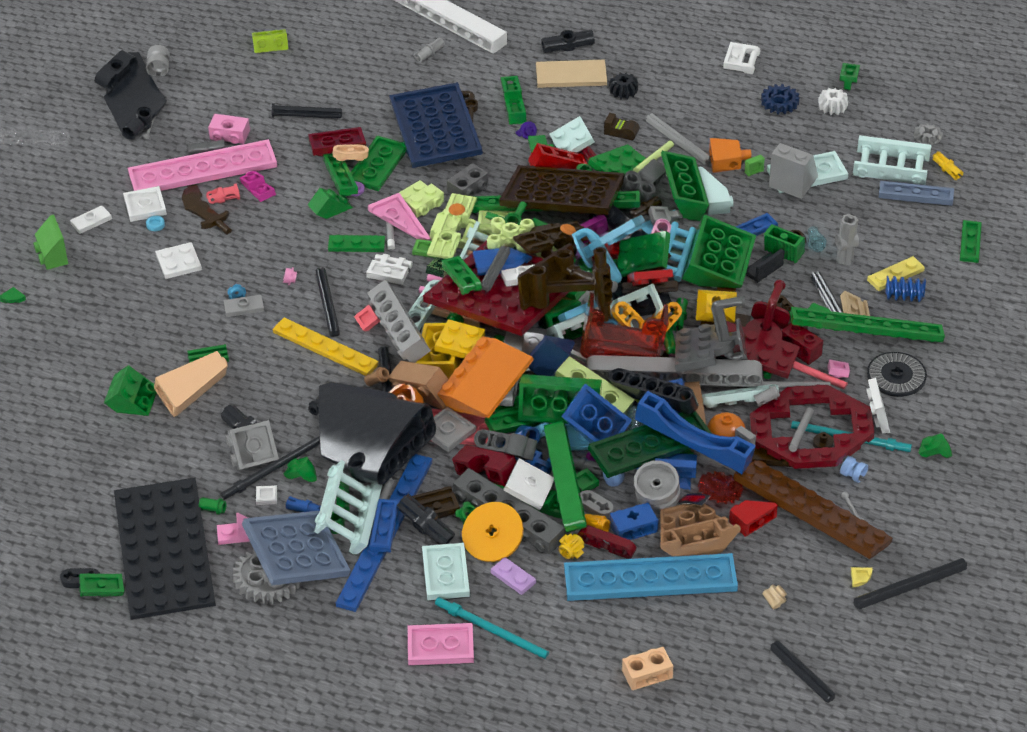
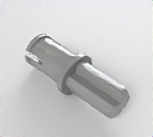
M437 38L415 53L414 58L422 63L426 58L434 56L435 52L445 45V42L442 38Z

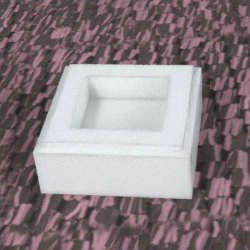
M277 485L256 486V505L277 504Z

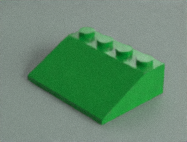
M704 214L697 228L682 279L698 286L741 288L756 235Z

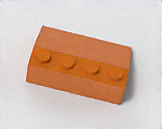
M482 336L470 353L465 356L459 367L454 370L448 381L443 384L437 395L446 407L453 411L489 418L534 358L496 338Z

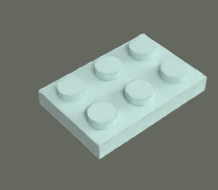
M464 543L422 546L427 600H436L438 597L442 599L470 597Z

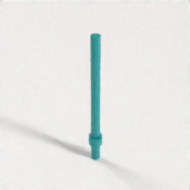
M792 421L791 428L797 429L800 422ZM808 424L805 430L817 434L826 432L832 437L833 434L852 433ZM874 437L869 443L865 442L866 444L886 447V450L891 451L896 449L911 452L912 444L897 442L896 439L892 438L887 440Z
M440 597L435 601V605L447 610L448 614L454 617L459 616L543 659H546L549 655V651L462 609V606L455 602L450 603Z

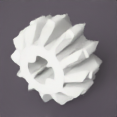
M836 88L822 90L818 98L819 109L823 110L824 114L829 112L830 115L833 113L839 115L840 112L844 113L848 106L847 93H843L842 89L836 90Z

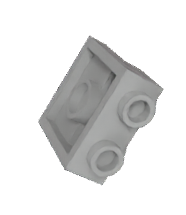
M269 420L228 430V435H225L227 446H232L233 455H230L233 467L237 466L238 470L279 459Z

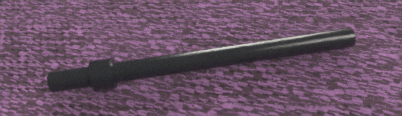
M320 436L244 480L240 479L234 482L232 487L220 493L221 497L225 500L236 493H242L246 490V487L288 464L291 460L319 446Z

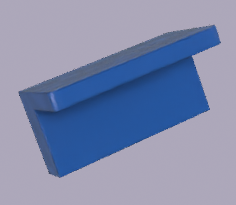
M676 454L665 459L655 458V461H664L672 465L679 477L696 478L697 455Z

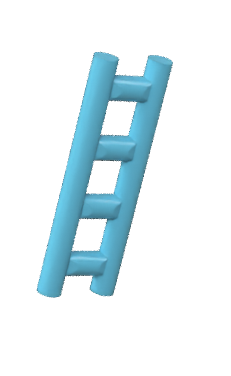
M674 221L671 224L669 253L671 257L669 260L678 262V267L667 265V269H672L673 275H675L674 280L680 282L697 230L695 227H690L689 231L678 228V222ZM678 235L686 238L685 243L674 240L675 236ZM671 248L683 250L682 254L678 255L670 252Z

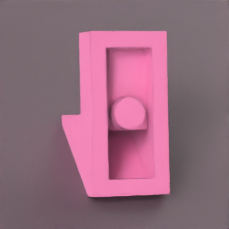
M236 513L237 523L217 525L218 545L249 542V538L242 526L243 519L247 517Z

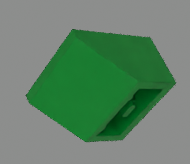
M128 365L114 375L104 404L117 413L149 416L157 392L154 389V383Z

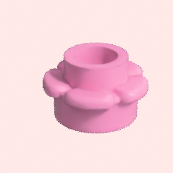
M293 267L292 269L286 268L283 283H288V285L291 282L295 283L297 272L294 271Z

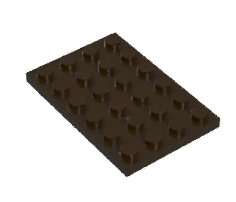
M518 165L501 195L499 203L500 206L515 208L523 201L527 204L526 210L542 209L543 211L555 210L563 213L578 212L579 214L608 215L623 184L624 173Z

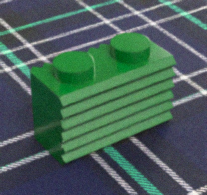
M773 224L764 233L765 251L776 253L782 249L785 251L784 259L791 262L794 261V263H797L805 252V237Z

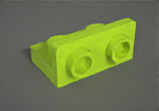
M286 29L252 33L254 53L288 50Z

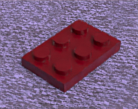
M361 127L308 134L313 156L333 153V147L336 145L366 146Z

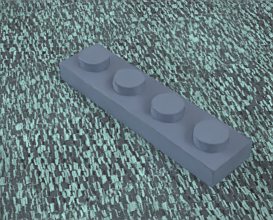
M880 181L879 198L953 205L954 188Z

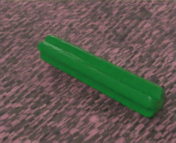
M670 327L662 337L668 355L671 353L675 354L676 350L672 327Z

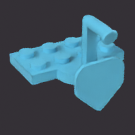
M640 215L601 237L589 228L580 229L573 233L572 236L577 250L588 268L593 267L595 264L592 258L594 255L593 250L597 247L605 248L606 261L610 266L611 280L619 283L622 275L605 244L608 243L610 246L641 229V224L645 220ZM585 236H587L591 243L587 246H585L583 242L580 240Z

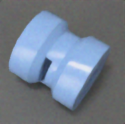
M848 456L841 466L840 474L846 477L850 476L859 483V476L866 475L868 465L863 462L859 463L855 458Z

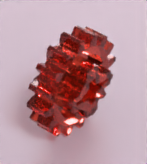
M714 471V474L707 472L706 475L702 474L698 483V491L703 492L702 494L710 495L708 500L714 499L716 503L727 504L728 501L735 503V500L739 501L742 496L743 485L736 482L732 477L733 475L726 476L725 472Z

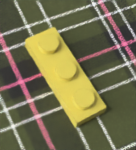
M912 256L868 276L867 281L878 291L886 288L887 276L890 281L893 276H896L897 282H899L901 277H904V280L908 279V277L923 272L925 267Z

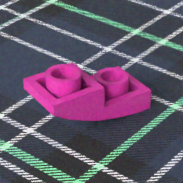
M255 170L247 172L239 178L241 183L260 202L276 195L275 189L265 183L264 176Z

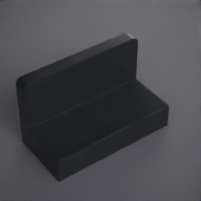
M780 249L774 254L769 252L747 267L746 275L755 282H760L783 266L785 251Z

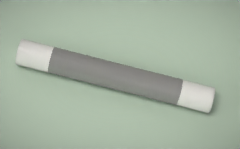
M386 222L387 248L395 249L394 226Z

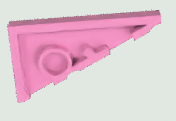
M400 193L368 205L370 213L412 237L421 240H431Z

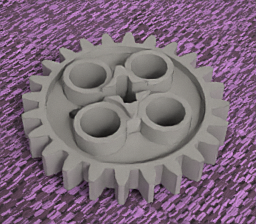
M254 549L253 554L246 552L245 557L240 556L239 562H235V568H233L235 589H240V595L246 593V599L254 597V602L258 599H262V604L266 600L273 604L274 599L282 602V597L289 599L290 593L295 595L296 589L300 588L301 582L271 585Z

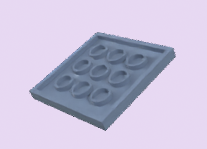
M320 511L243 519L242 526L271 585L349 576L351 570L329 528L325 527L318 534L314 532L316 527L315 519Z

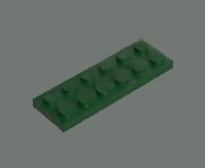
M696 411L689 414L678 413L688 423L698 429L711 433ZM647 425L588 445V451L607 478L639 468L645 463L655 461V458L665 459L692 449Z

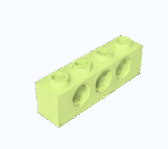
M570 356L555 373L556 377L602 380V397L625 415L631 410L635 399Z

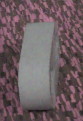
M590 490L580 493L584 510L593 515L606 516L607 519L610 518V513H613V504Z

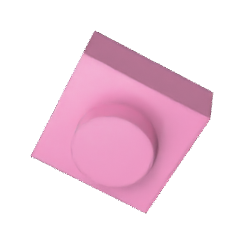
M829 360L827 366L829 375L835 378L849 377L850 368L848 363Z

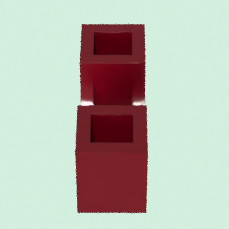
M467 444L452 458L456 474L461 476L468 468L476 473L486 471L489 481L502 486L506 485L516 464L514 455Z

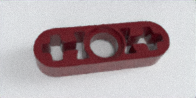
M589 525L586 528L580 529L577 534L585 544L599 549L604 548L609 550L610 553L626 559H631L637 549L631 540Z

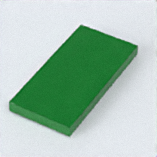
M377 135L368 147V157L363 161H358L351 171L355 181L362 183L365 188L375 191L381 189L407 152L403 142Z

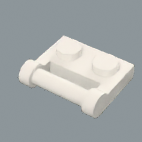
M730 42L723 68L753 74L755 70L754 64L757 56L760 54V48L753 45ZM745 54H750L748 63H743Z

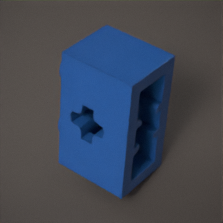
M649 502L610 513V527L617 536L632 540L658 532V519Z

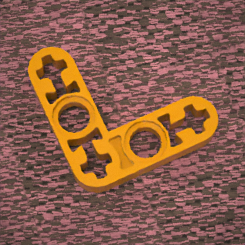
M623 301L614 304L611 308V313L641 346L648 348L654 346L682 314V308L677 302H670L657 313L649 324L628 303ZM623 307V308H624V310H623V313H624V314H621V315H620V314L618 313V312H619V308ZM670 308H674V314L667 318L666 315L670 313ZM632 319L637 320L639 323L637 330H634L630 325ZM658 319L664 322L663 330H659L656 327ZM654 332L655 334L650 337V341L646 342V335Z

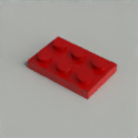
M673 270L631 273L627 275V282H632L633 286L648 284L649 281H652V284L668 282V278L673 277Z

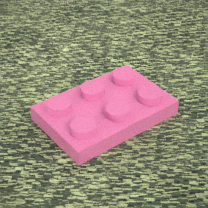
M472 623L408 626V665L474 663Z

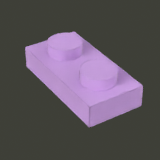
M506 557L491 568V574L521 595L536 584L534 577Z

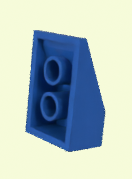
M587 384L583 385L561 416L589 443L624 432L632 421Z

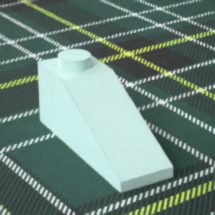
M698 167L709 203L707 208L708 215L730 213V207H733V197L729 196L727 188L703 167Z

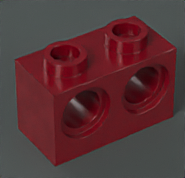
M790 323L781 330L782 340L800 346L797 357L808 365L822 356L824 340L803 326Z

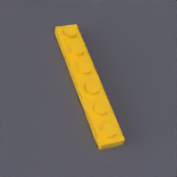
M285 317L273 328V333L364 376L371 374L379 366V361Z

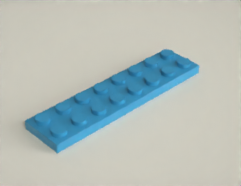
M733 553L564 563L567 601L738 591Z

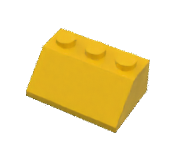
M424 323L422 336L431 351L416 361V363L440 367L449 379L454 370L461 364V358L435 351V344L446 323Z

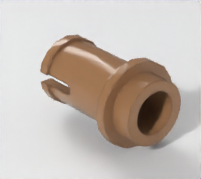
M379 367L375 372L367 374L364 377V381L369 387L379 382H386L389 372L386 368Z

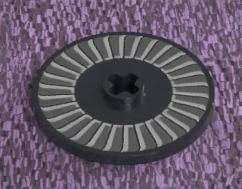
M886 352L871 360L867 369L868 380L876 378L881 393L903 397L915 394L923 388L926 383L927 372L921 361L912 355L902 352Z

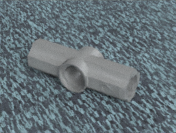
M850 214L843 215L839 234L835 235L837 247L836 260L839 264L845 266L851 265V262L854 260L855 247L859 246L857 234L858 219Z

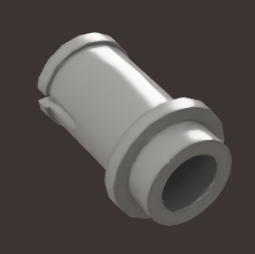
M774 385L754 395L758 406L761 407L773 399L778 400L777 397L780 394Z

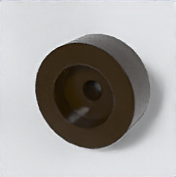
M826 432L817 434L813 439L814 448L833 447V438Z

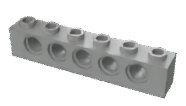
M386 279L368 292L371 299L368 302L375 310L374 312L380 319V323L386 329V333L392 339L391 342L404 361L408 359L409 362L415 363L431 351L396 291Z

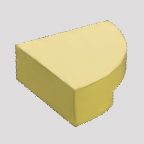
M851 567L852 587L866 584L872 576L873 569Z

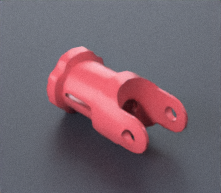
M237 183L230 187H217L212 191H208L206 197L209 203L214 204L225 203L226 200L235 198L239 200L240 194Z

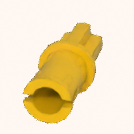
M939 151L933 154V160L942 168L943 172L946 171L954 180L963 176L964 172L954 165L953 160H949Z

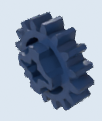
M774 84V87L768 86V90H763L761 105L765 106V110L770 109V113L774 111L777 114L780 112L786 114V111L792 113L793 109H797V105H799V93H796V89H790L791 86L784 87V84H781V86Z

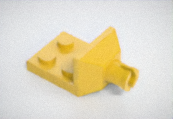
M698 290L696 321L714 322L711 310L712 303L718 300L737 297V292ZM736 306L724 308L726 321L735 323Z

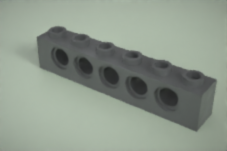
M470 468L453 482L454 494L460 502L468 501L475 508L490 502H501L514 508L523 522L522 541H529L538 551H545L550 555L561 544L559 540L565 535L564 526L515 496L505 492L504 489Z

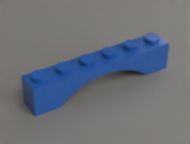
M649 391L639 401L635 420L740 474H743L751 463L756 445L738 436H718L698 429L679 416L665 399Z

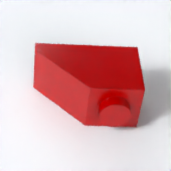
M745 500L731 508L729 523L733 526L735 524L741 527L740 533L746 537L777 517L778 505L773 502Z

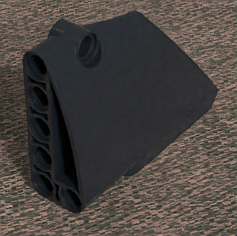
M328 382L319 386L321 455L335 464H338L341 460L345 461L344 469L350 472L351 478L362 484L366 482L379 485L385 484L436 433V423L432 409L428 404L398 399L389 392L336 382Z

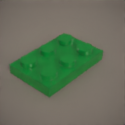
M627 144L589 158L588 165L596 171L624 173L625 176L626 172L633 171L646 158Z
M662 231L620 240L617 268L622 277H627V275L635 272L667 269L670 233Z

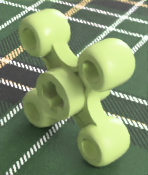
M494 217L490 223L491 231L494 234L488 236L487 248L497 249L504 245L510 248L516 247L518 251L527 253L513 240V236L530 232L535 227L533 220L523 219L520 225L512 222L505 223L502 217Z

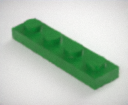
M333 154L323 155L324 164L339 195L350 196L358 194V186L346 162L338 161L333 157Z

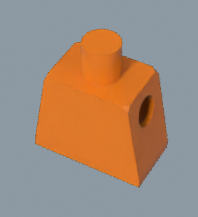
M710 138L709 153L713 173L741 169V161L751 158V149L741 150L738 140Z

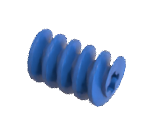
M887 276L885 289L887 299L890 300L891 296L894 295L895 300H898L901 295L903 301L909 296L910 301L913 302L916 296L918 302H921L925 295L926 279L921 284L919 278H916L913 283L911 277H908L907 282H905L904 277H901L899 282H897L896 276H893L891 281Z

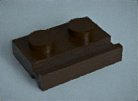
M451 486L412 496L425 508H431L439 518L453 515L457 509H460Z

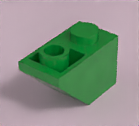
M319 188L308 203V206L316 215L325 219L353 208L346 196L337 195L333 190H325L323 188Z

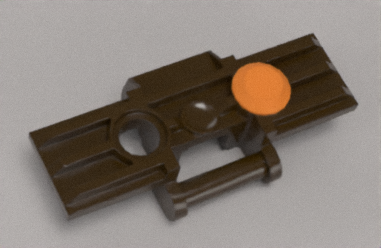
M578 221L561 225L559 223H550L533 227L530 232L513 236V240L528 254L541 252V256L545 259L556 252L552 250L553 246L559 250L567 244H575L572 234L584 227ZM585 236V237L581 238L580 240H581L582 242H585V241H588L589 239L587 238V236ZM573 245V254L575 256L577 254V249Z

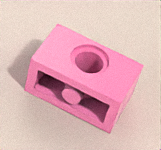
M214 114L208 127L210 140L224 139L225 142L244 144L250 132L249 118Z

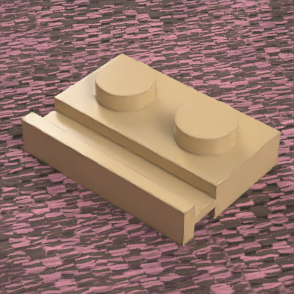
M847 291L840 295L843 313L870 316L866 300L862 302L860 297Z

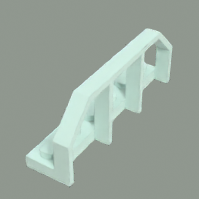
M650 284L613 300L610 310L618 302L623 301L631 306V301L636 300L639 303L648 299L646 295L650 294L656 307L655 317L663 308V304L654 284ZM598 307L547 329V336L554 335V337L564 338L563 335L566 334V329L576 330L582 327V322L587 321L601 350V353L596 355L602 356L637 341L629 334L631 340L608 349L596 320H599ZM623 307L619 308L620 315L624 314ZM659 319L656 321V327H657V328H658V325H659V322H660ZM573 349L570 356L585 363L588 356Z

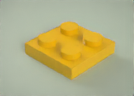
M448 319L435 344V351L465 359V356L470 353L477 341L482 336H485V329Z

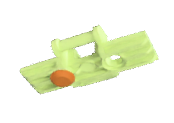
M451 194L446 208L443 212L437 214L431 228L429 237L432 242L427 252L428 256L448 259L454 257L457 248H464L468 240L466 237L470 227L473 228L476 223L474 219L469 218L477 197ZM461 228H466L461 239V233H457L456 231H460Z

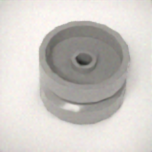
M650 461L643 464L637 470L634 476V489L639 505L649 502L654 513H660V509L673 507L678 504L680 500L679 475L672 465L664 461Z

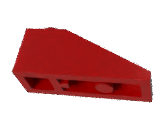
M539 143L536 144L528 159L530 166L576 169L579 164H588L583 154Z

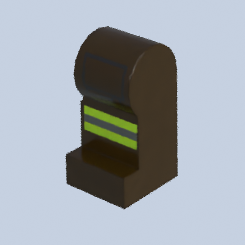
M610 112L604 121V135L633 141L640 129L636 121L616 118V114Z

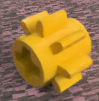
M570 533L568 536L565 534L559 540L561 543L559 552L564 558L573 559L575 557L578 559L584 553L582 550L584 548V541L580 536Z

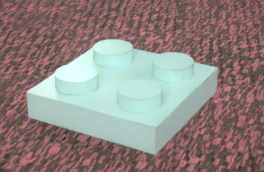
M580 116L550 133L557 148L575 153L595 142Z

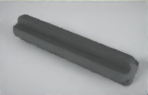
M504 245L500 247L481 282L482 290H491L510 254L509 247Z

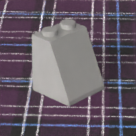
M779 143L771 155L769 187L802 199L818 178L814 156Z

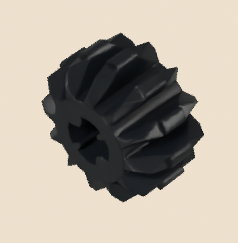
M619 72V75L614 74L613 78H610L609 81L610 94H613L614 98L619 96L620 100L623 97L627 100L629 96L634 97L638 91L637 78L633 74L628 75L627 72L625 74Z

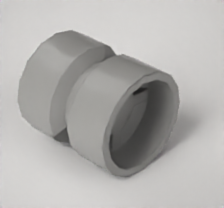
M154 45L149 48L146 61V71L149 75L156 76V72H161L160 76H165L168 73L170 52L166 47Z

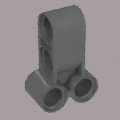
M653 159L638 173L635 171L626 172L620 190L639 191L640 203L649 201L655 192V186L662 177L667 175L664 165Z
M484 429L479 430L474 436V442L480 448L533 461L537 440L520 434H505Z

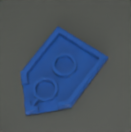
M500 248L473 251L478 276L486 275ZM510 248V254L501 270L517 268L524 262L528 263L532 256Z

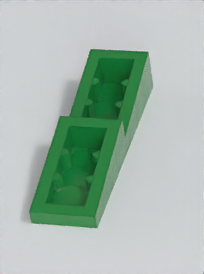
M518 76L500 77L509 125L527 122ZM507 81H513L514 83L507 84Z

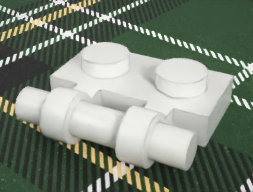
M376 254L375 260H372L366 275L367 278L381 281L386 279L387 282L403 285L409 273L408 268H412L413 262L403 257L394 258L390 257L389 254Z

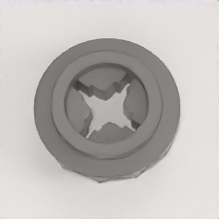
M920 124L919 127H915L914 138L919 143L933 145L942 140L943 132H941L939 127H935V124Z

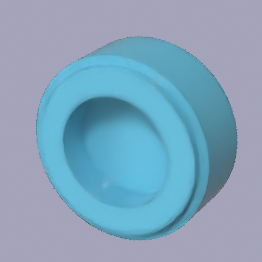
M151 216L146 220V227L150 231H160L165 226V221L161 216Z

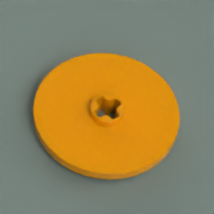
M490 502L474 509L464 522L462 529L464 546L473 557L481 561H501L503 558L513 554L520 545L524 530L523 522L516 510L505 503ZM492 528H495L496 532L491 536L489 533L492 532Z

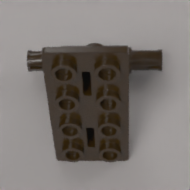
M567 244L519 274L517 279L520 308L522 310H526L530 306L538 309L546 308L550 305L549 294L555 292L594 291L595 303L599 308V320L603 322L611 320L610 305L613 301V282L611 280L610 266L606 261V249L597 247L593 250L595 264L592 267L593 273L582 270L580 266L574 265L573 245Z

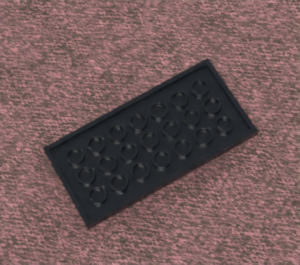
M196 477L114 490L130 620L216 606L201 509L199 507Z

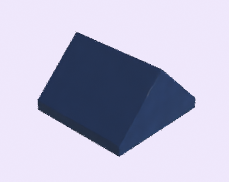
M546 335L529 354L534 360L528 368L537 375L552 376L570 356L575 342L569 339Z

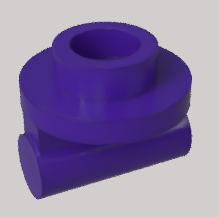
M524 122L520 129L516 131V134L519 137L522 136L528 139V136H536L537 128L533 122Z

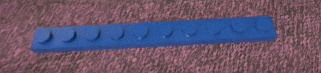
M415 454L406 466L389 500H399L400 502L408 493L411 496L416 495L432 464V458ZM398 511L394 537L405 517L400 511ZM371 536L367 547L363 549L336 601V607L353 612L357 611L386 552L370 551Z

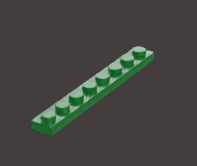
M791 307L790 310L792 325L885 335L894 338L902 337L912 340L919 339L930 342H943L945 338L941 324Z

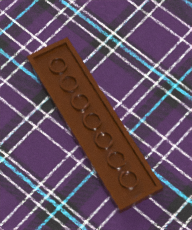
M754 460L743 474L737 471L734 473L733 480L765 499L776 503L779 507L868 559H871L887 548L892 542L893 538L883 530L877 529L867 521L852 515L850 511L842 509L831 500L819 496L815 491L807 489L800 485L798 481L792 480L783 475L782 472L767 466L763 461Z

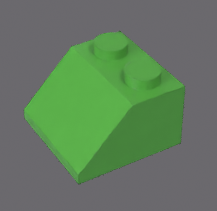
M50 215L35 233L36 242H33L35 252H40L38 254L39 262L41 265H45L46 270L68 264L64 238L55 216Z

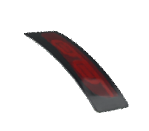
M701 493L686 494L679 500L678 504L703 505L710 495Z

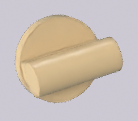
M772 584L769 589L762 593L773 610L779 608L782 603L787 601L785 598L787 593L780 585L776 587Z

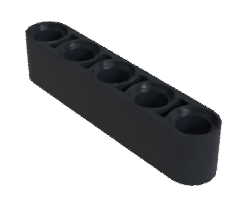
M616 368L609 373L611 384L634 399L641 400L646 392L649 391L665 399L673 410L689 414L698 409L699 404L696 396L689 387L622 368Z

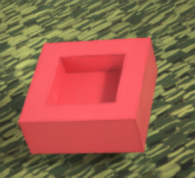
M370 305L354 316L365 332L380 322V319Z

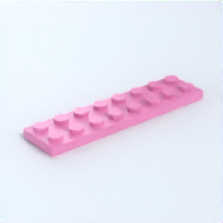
M268 139L129 167L128 173L134 191L157 186L163 191L246 174L254 170L261 171L276 168L277 161Z

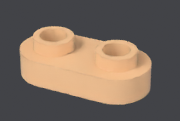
M336 145L333 147V157L338 161H363L369 154V148L364 145Z

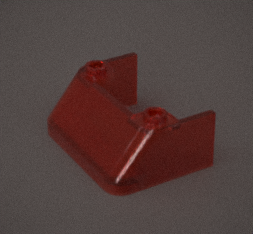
M590 292L584 317L580 346L581 355L584 358L593 355L660 357L668 328V305L664 304L661 319L650 318L645 320L642 329L604 323V313L594 309V293Z

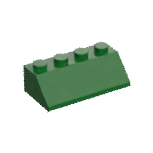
M662 150V160L672 195L683 218L701 221L709 203L695 157Z
M522 374L519 383L518 420L548 423L564 420L561 417L584 384H587L602 396V380Z

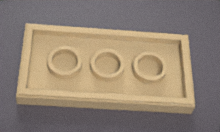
M605 60L536 62L538 88L607 85Z

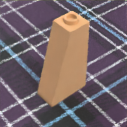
M216 351L156 377L154 389L169 412L175 417L226 375L227 361Z

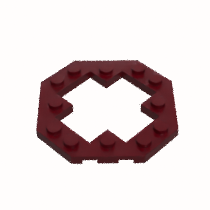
M817 384L787 387L779 393L778 400L773 399L750 413L751 432L756 435L755 447L758 449L760 447L767 450V454L778 460H786L789 462V466L794 469L837 467L842 463L844 457L853 455L861 449L863 443L866 441L869 443L874 439L871 407L829 385ZM829 403L830 415L851 414L853 433L833 434L834 447L803 448L792 452L789 450V446L793 437L772 438L771 419L790 418V405Z

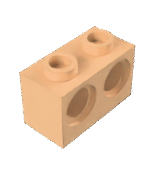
M664 647L623 658L622 672L631 690H636L672 679L673 664Z

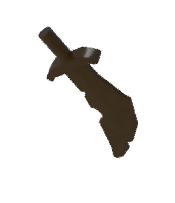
M197 184L187 185L182 195L184 208L205 220L201 222V229L217 226L226 235L230 234L232 229L224 223L229 216V211L225 210L223 213H216L207 202L201 200L202 193Z

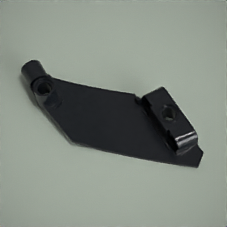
M124 50L119 51L95 76V83L108 89L104 100L122 132V136L126 139L133 140L143 130L151 128L152 120L167 102L151 75L147 73L146 65L139 52L127 53Z

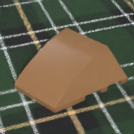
M682 504L660 509V546L663 551L673 557L722 553L741 530L739 525L735 524L733 526L730 524L725 516L719 517L716 515V511L706 504Z

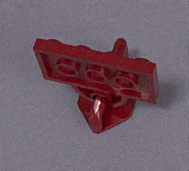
M777 280L774 283V289L768 303L762 301L755 302L751 311L753 320L748 322L745 327L742 326L747 360L759 361L762 364L763 371L788 379L800 346L782 340L781 329L788 326L790 313L783 308L777 307L781 292L786 287L784 281ZM727 321L729 332L737 331L736 324ZM735 345L733 353L741 352L739 345Z

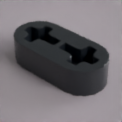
M94 568L66 569L60 574L61 584L65 588H79L80 574H100V572Z

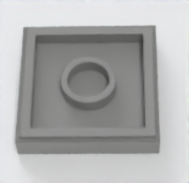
M446 407L434 416L436 433L431 441L447 452H450L476 432V425L449 407Z

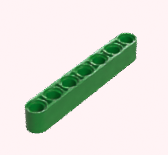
M564 420L544 425L565 530L569 533L586 528L584 508Z

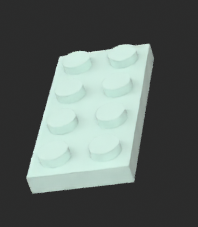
M835 151L813 155L818 178L811 187L848 179V172ZM771 164L767 165V172L769 173V175Z

